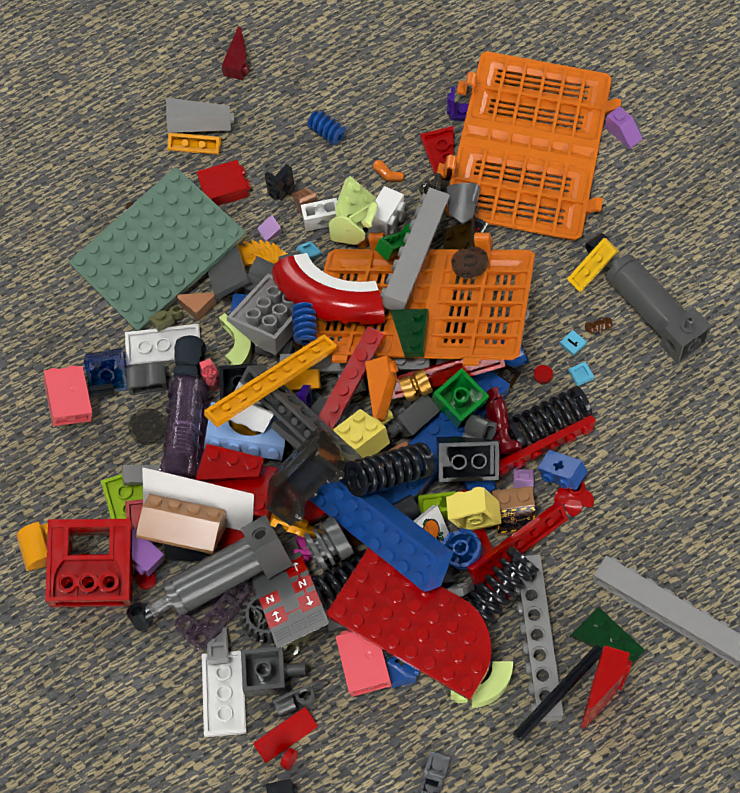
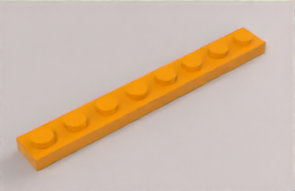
M323 334L205 409L204 416L216 427H219L337 351V345Z

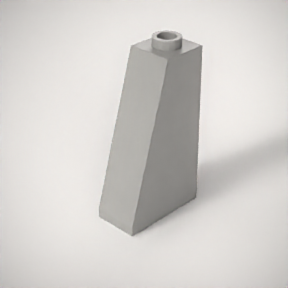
M166 98L168 133L231 130V123H234V113H230V106Z

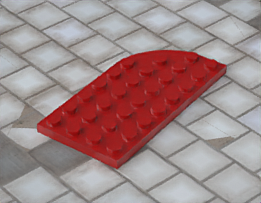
M370 548L367 549L326 613V616L469 701L473 698L488 672L491 661V640L487 626L476 608L468 601L443 587L424 592Z

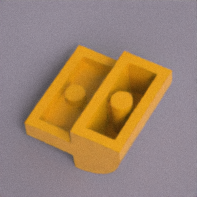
M39 522L29 524L20 529L16 535L26 571L46 567L48 523L42 525Z

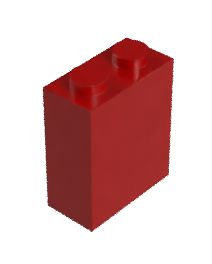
M238 160L196 171L202 192L217 206L249 197L248 190H251L248 179L245 180L243 177L246 176L243 165H239Z

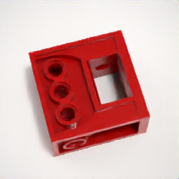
M131 519L48 520L45 601L51 608L132 605V531L134 526ZM110 535L109 554H73V536ZM73 583L70 588L66 589L67 584ZM89 583H94L91 588H86ZM109 583H115L111 588H106Z

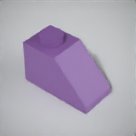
M620 106L607 115L605 128L629 149L643 139L632 116Z
M134 529L132 531L133 568L140 575L144 573L149 577L165 561V557L149 540L136 538L137 530Z

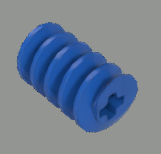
M318 111L313 112L307 122V127L333 145H337L346 132L345 126L341 127L339 122L336 123V120L334 118L331 119V116L326 115L324 111L319 113Z
M297 303L291 309L293 339L300 345H308L317 339L315 337L317 336V331L315 330L317 325L314 323L316 322V317L314 316L316 311L312 309V303Z

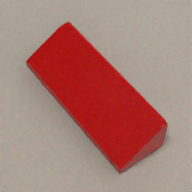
M304 707L255 741L253 745L267 764L315 730L318 725L307 708Z

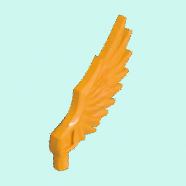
M251 240V243L243 241L244 245H237L245 266H252L257 256L275 264L278 262L279 256L288 254L283 249L280 250L279 246L275 245V243L271 245L268 241H265V243L262 240H259V243Z

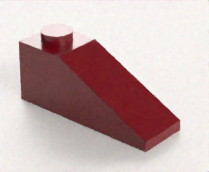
M238 26L221 67L223 76L243 80L244 76L248 75L250 66L247 63L242 28Z

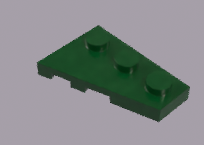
M390 310L404 357H424L429 310Z
M599 607L570 635V637L578 639L592 648L595 645H599L603 649L605 645L629 652L628 660H631L632 664L645 651Z

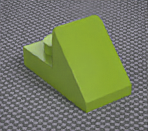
M456 492L419 495L418 508L421 514L431 506L438 505L443 519H448L446 497Z

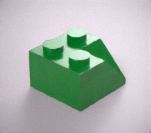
M461 368L433 393L431 399L458 428L471 414H474L486 403L489 395Z

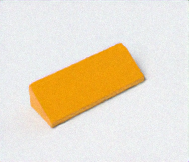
M168 133L167 150L219 155L222 137Z

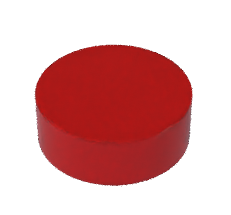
M547 365L537 366L534 370V380L542 385L551 382L553 377L552 369Z
M154 572L149 577L144 573L136 575V583L143 590L151 589L156 584L157 578Z
M293 748L287 749L282 756L281 767L289 771L298 757V751Z

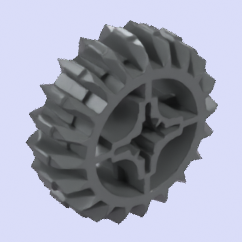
M254 591L255 597L248 596L247 600L249 603L243 602L242 606L244 609L239 612L242 615L239 618L240 623H243L241 626L242 630H247L246 635L248 637L253 635V641H257L260 637V642L264 643L265 639L268 638L269 643L272 644L273 636L270 629L265 630L268 623L263 617L262 607L258 606L260 601L256 591ZM252 613L259 618L257 627L251 623Z

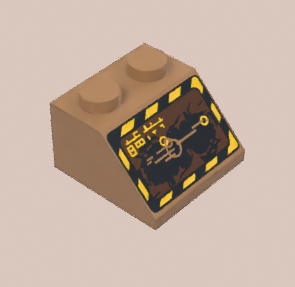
M532 486L492 491V495L500 504L502 524L495 525L497 536L514 534L536 518Z

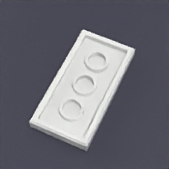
M199 324L167 327L160 332L156 329L125 332L127 368L136 364L146 366L152 362H175L174 347L176 341L187 335L197 336L201 339Z
M241 651L229 652L228 663L208 665L207 654H202L204 737L247 734L245 695L242 689Z

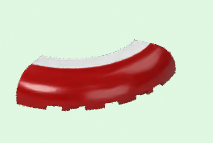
M307 253L282 258L272 268L274 283L278 290L285 294L288 301L291 300L295 304L302 302L312 303V309L316 311V315L320 319L327 321L334 319L343 322V324H348L349 322H361V325L385 323L382 298L376 281L354 282L332 277L317 268Z

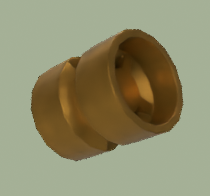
M424 368L414 372L412 377L407 375L398 379L408 403L418 399L420 394L425 396L433 392Z

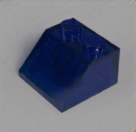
M123 348L85 354L84 365L89 386L112 383L114 385V392L128 390L127 368Z

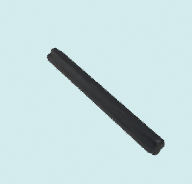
M595 645L513 732L514 737L521 742L597 662L603 650L599 645Z

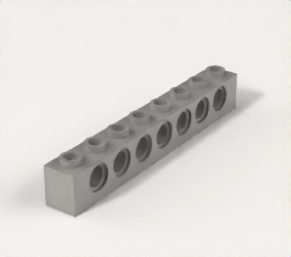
M540 554L525 556L539 569V572L532 575V581H525L521 578L525 584L523 589L515 587L517 595H520V602L517 603L518 615L523 617V622H520L521 635H525L526 642H523V653L528 655L529 661L525 663L526 674L531 676V683H528L529 696L533 695L534 703L531 704V713L542 702L539 696L542 694L549 695L559 684ZM529 594L534 595L536 600L529 601L526 599V596ZM530 614H536L539 617V619L537 621H532L529 619L528 616ZM539 634L542 639L535 641L531 638V635ZM542 654L545 659L537 661L534 655ZM538 674H544L547 676L548 680L542 682L539 681L536 676ZM560 700L540 722L562 720V701Z

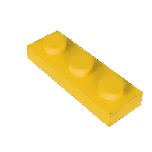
M603 238L567 280L579 292H582L619 250L607 238Z

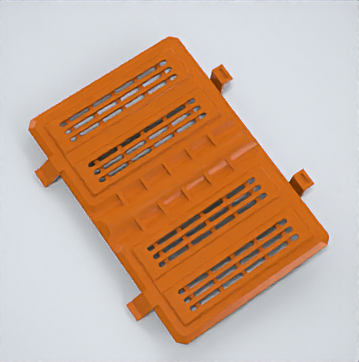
M489 51L482 53L477 72H468L466 80H459L456 94L466 95L468 85L472 86L457 156L448 155L445 164L439 163L436 176L446 178L448 168L452 169L450 185L476 183L481 188L480 195L495 198L490 199L479 196L478 201L493 204L489 205L478 202L479 207L492 210L479 209L477 218L484 220L488 224L573 241L578 240L582 237L586 214L596 211L601 212L603 198L595 197L589 199L605 115L610 114L621 106L622 99L618 98L608 101L612 78L607 73ZM506 72L515 73V74H520V75H522V76L513 75V74H508V73H506ZM525 76H531V77L541 78L542 80H540V79H535V78H529V77H525ZM505 78H511V79L521 80V82H520V81H515V80H509V79H505ZM545 79H547V80H552V81H557V82H561V83H556V82H551V81H545ZM524 81L532 82V83H537V84H540V85L531 84V83H525ZM503 83L512 84V85H517V86H520V87L511 86V85H505V84H503ZM565 83L574 84V85H580L581 87L572 86V85H567V84H565ZM544 85L553 86V87H559L560 89L552 88V87H547V86H544ZM523 87H528V88H533V89H539V91H537V90H532V89H527V88H523ZM563 89L576 90V91H580V93H579V92L568 91V90H563ZM543 90H544V91H549V92H555V93H559V94H553V93L543 92ZM562 94L571 95V96H577V97H579V98L564 96V95H562ZM499 102L514 104L515 106H513V105H508V104H502V103H499ZM519 105H520V106H525V107H530V108H535V110H534V109H529V108L519 107ZM498 107H499V108L510 109V110H514V111H508V110L498 109ZM539 109H541V110H546V111H551V112H555V113H550V112H545V111H539ZM518 111L526 112V113H531V114H534V115L519 113ZM497 113L511 115L513 117L498 115ZM559 113L574 115L575 117L560 115ZM537 115L552 117V118H554V119L545 118V117H540V116H537ZM516 117L532 119L533 121L525 120V119H519V118H516ZM557 118H558V119H563V120L574 121V123L557 120ZM536 120H537V121H542V122L553 123V125H551V124H546V123H541V122H536ZM556 124L573 127V129L562 126H556ZM485 163L493 164V165H499V166H502V167H496V166L486 165ZM505 167L514 168V169H519V170H522V171H517V170H512V169H506ZM484 169L498 171L500 173L485 171ZM525 171L540 173L542 175L527 173ZM504 173L519 175V176H521V177L506 175V174H504ZM482 175L498 177L499 179L484 177ZM546 175L562 177V179L548 177ZM524 177H529V178H534V179H540L541 181L532 180V179H527V178H524ZM503 179L518 181L519 183L505 181ZM544 181H550V182H555V183H561V185L552 184V183H547V182H544ZM523 183H529V184L539 185L540 187L531 186V185H526V184H523ZM543 186L554 189H560V191L543 188ZM498 199L514 201L515 203L500 201ZM447 203V206H446V209H445V213H446L448 216H450V215H449V206H448V203ZM519 203L534 205L535 207L521 205ZM497 205L513 207L514 209L499 207ZM539 206H540V207H545V208H550V209H555L556 211L547 210V209H542V208H539ZM517 209H523V210L533 211L534 213L525 212V211H520V210H517ZM496 211L511 213L512 215L498 213ZM538 213L554 215L555 217L540 215ZM516 215L532 217L533 219L518 217ZM537 219L553 221L554 223L539 221Z
M370 232V249H334L328 253L323 272L340 279L341 274H344L342 280L346 281L348 274H351L349 281H354L355 274H358L356 282L376 281V284L378 283L379 274H382L380 284H377L381 295L383 287H388V284H385L386 275L389 273L393 274L392 266L395 259L399 260L400 257L395 256L388 261L384 259L374 249L379 239L385 237V233ZM490 233L474 234L476 250L429 249L405 309L429 310L424 357L409 358L463 359V366H479V362H482V360H514L520 356L535 253L531 250H491L493 239H491ZM460 275L459 284H456L457 276ZM465 275H468L467 283L463 284ZM472 275H475L474 284H471ZM497 275H500L499 285H496ZM505 275H508L507 284L503 285ZM512 275H516L514 285H511ZM457 290L456 300H453L454 291ZM462 290H465L464 298L460 300ZM469 290H472L471 300H468ZM498 291L496 301H493L494 292ZM502 291H505L504 301H501ZM513 291L512 300L508 301L509 293ZM451 306H454L453 316H450ZM459 306H462L460 316H457ZM466 306H469L468 316H465ZM492 307H495L493 317H490ZM499 307H503L501 317H498ZM507 307H510L509 317H505ZM388 309V313L385 315L386 322L383 332L381 331L382 323L377 324L376 330L383 333L386 337L375 357L405 358L391 311ZM315 314L316 322L314 323L317 325L315 329L317 336L315 337L319 338L323 334L329 339L334 337L333 342L337 345V351L329 355L332 356L331 361L332 363H347L367 325H361V322H349L345 324L344 331H341L343 322L339 321L337 329L334 331L335 323L338 320L332 319L329 331H326L329 321L320 319ZM448 322H451L450 331L446 333ZM459 322L457 333H454L455 324ZM463 323H466L465 333H461ZM489 323H492L491 333H487ZM497 323H500V325H499V331H498V334H497V333H495L496 324H497ZM504 323H508L506 334H503Z

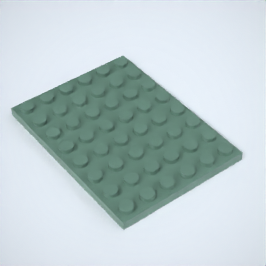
M174 167L69 261V264L136 331H140L150 324L148 317L154 316L156 312L163 309L166 310L178 299L177 295L184 294L247 236V233L177 167Z

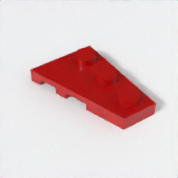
M454 126L420 134L422 145L436 180L444 179L436 176L439 163L445 164L447 156L453 155ZM448 168L446 178L452 176V169Z
M206 443L195 480L203 482L208 480L221 481L223 479H258L264 458Z

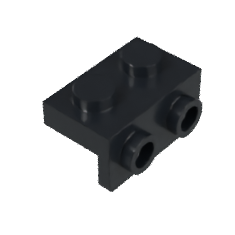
M286 164L275 176L268 171L265 173L267 193L271 198H277L282 201L287 195L292 194L295 185L291 166Z

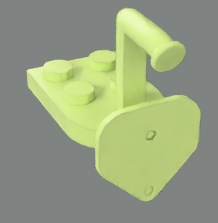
M351 176L345 179L335 206L336 217L329 222V231L332 241L356 245L365 239L366 234L363 228H371L378 204L375 202L376 197Z

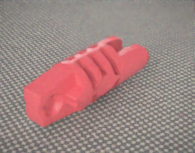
M211 359L200 362V373L205 384L212 391L219 390V372L216 365Z

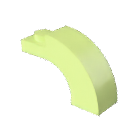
M224 313L219 317L221 326L235 340L232 350L225 355L227 364H249L253 352L252 341L227 321L228 316Z
M513 661L492 662L491 675L484 683L480 684L471 699L472 708L488 705L505 692L511 680ZM451 690V700H455L456 703L468 702L466 698Z

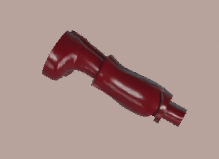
M493 387L486 391L489 395L485 403L487 404L486 413L489 420L497 423V429L492 440H499V458L510 456L511 452L521 450L522 445L520 441L510 438L506 403L503 400V395L499 393V388Z

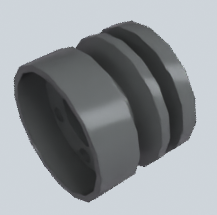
M334 517L322 523L323 534H320L315 528L312 529L316 538L312 539L308 532L303 534L307 549L315 563L323 571L328 570L325 563L327 559H329L332 566L336 565L333 555L337 554L343 561L354 554Z

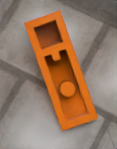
M388 356L365 362L373 417L380 422L386 420L397 382L396 372H398V366Z

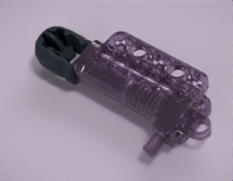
M187 335L178 339L174 347L176 367H174V379L169 382L168 386L169 403L166 407L168 416L165 418L167 429L164 431L166 442L162 447L164 457L161 459L160 472L195 480L204 452L208 419L204 416V410L209 408L207 384L200 379L199 364L205 361L207 348L204 341L199 337Z

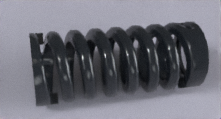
M575 385L569 388L567 393L561 392L558 397H550L549 401H542L539 406L534 405L530 410H523L521 415L515 414L512 420L508 418L509 429L515 440L520 441L522 449L528 447V444L519 428L520 423L530 443L534 444L537 442L536 435L528 423V418L532 421L538 437L542 440L546 438V433L537 418V413L540 415L546 431L549 435L555 433L554 425L560 431L564 429L563 420L567 426L574 424L572 416L578 422L583 419L582 414L585 417L592 415V409L583 390ZM564 400L567 401L568 406H569V409H570V412H569L568 408L566 407V405L564 404ZM555 404L558 406L561 416L556 410ZM546 409L549 410L553 423L547 415ZM509 430V431H508V432H509V436H510V438L513 440V438H512V436H511V433H510V430Z
M418 442L406 447L348 461L345 464L343 475L349 492L356 497H360L366 493L371 494L375 490L381 491L384 488L388 489L401 483L406 484L419 478H427L432 475L435 463L430 448L426 444ZM416 453L418 454V456L420 457V459H421V461H422L423 470H421L420 461H419V459H418ZM356 469H357L358 481H359V484H360L361 488H359L358 485H357V483H356V479H355Z
M512 545L506 551V554L515 565L505 558L499 559L500 565L508 574L497 566L491 568L492 572L502 583L489 574H485L484 579L494 591L481 582L477 583V588L488 600L473 590L469 592V595L480 608L469 600L464 599L476 608L483 620L485 619L488 622L495 621L493 612L497 614L503 612L499 603L505 606L510 604L507 595L513 598L517 596V591L513 586L518 589L525 587L521 578L531 581L532 575L539 572V569Z
M366 549L361 551L360 556L353 555L351 562L346 559L342 561V568L339 565H334L332 572L329 570L323 571V578L319 575L311 578L325 612L331 606L330 602H326L325 597L328 595L332 603L336 599L332 584L338 592L341 591L343 588L341 578L345 583L347 582L350 572L354 571L367 551Z

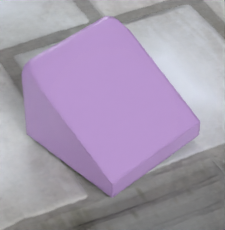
M273 215L257 228L265 241H270L282 235L281 227Z
M514 469L513 488L532 486L533 491V470Z

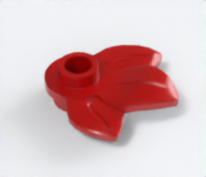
M583 481L578 486L579 491H573L571 488H559L554 496V504L556 502L565 504L566 511L572 517L577 516L583 506L591 508L594 504V497L591 492L586 490Z

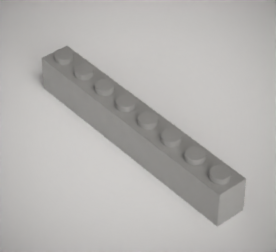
M430 187L427 194L423 193L420 200L422 206L417 207L414 215L417 218L416 220L412 219L409 226L411 232L406 233L403 241L405 246H401L397 256L400 258L399 260L395 259L392 266L394 272L388 275L386 281L388 287H383L381 298L383 299L384 308L390 310L405 309L446 209L449 194Z
M608 556L604 558L594 574L592 580L594 583L734 666L738 667L740 665V632L732 630L723 621L715 620L707 611L698 610L690 601L681 600L676 597L675 593L671 590L657 586L654 580L650 578L645 579L635 569L623 566L618 559Z

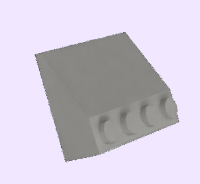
M267 274L227 317V321L259 348L276 355L294 335L291 309L295 303L286 299L285 294L279 291L275 285L272 275Z

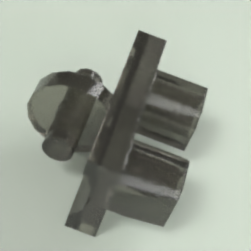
M436 172L434 179L425 181V184L419 187V192L427 194L429 187L446 192L449 181L441 179V173Z

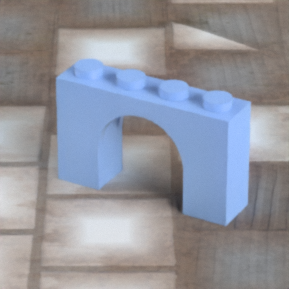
M273 415L264 433L254 436H246L235 432L230 427L228 421L216 427L208 419L204 449L207 443L263 458L282 461L285 439L271 428L273 421H280L275 415Z

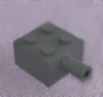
M420 394L418 399L409 403L405 398L403 400L404 404L401 407H396L391 411L394 418L388 421L390 426L386 428L389 441L396 435L400 438L412 436L440 411L428 394L425 396Z
M277 647L241 650L242 689L245 697L287 693L286 679L288 677L306 676L305 662L287 664L283 647L278 649Z

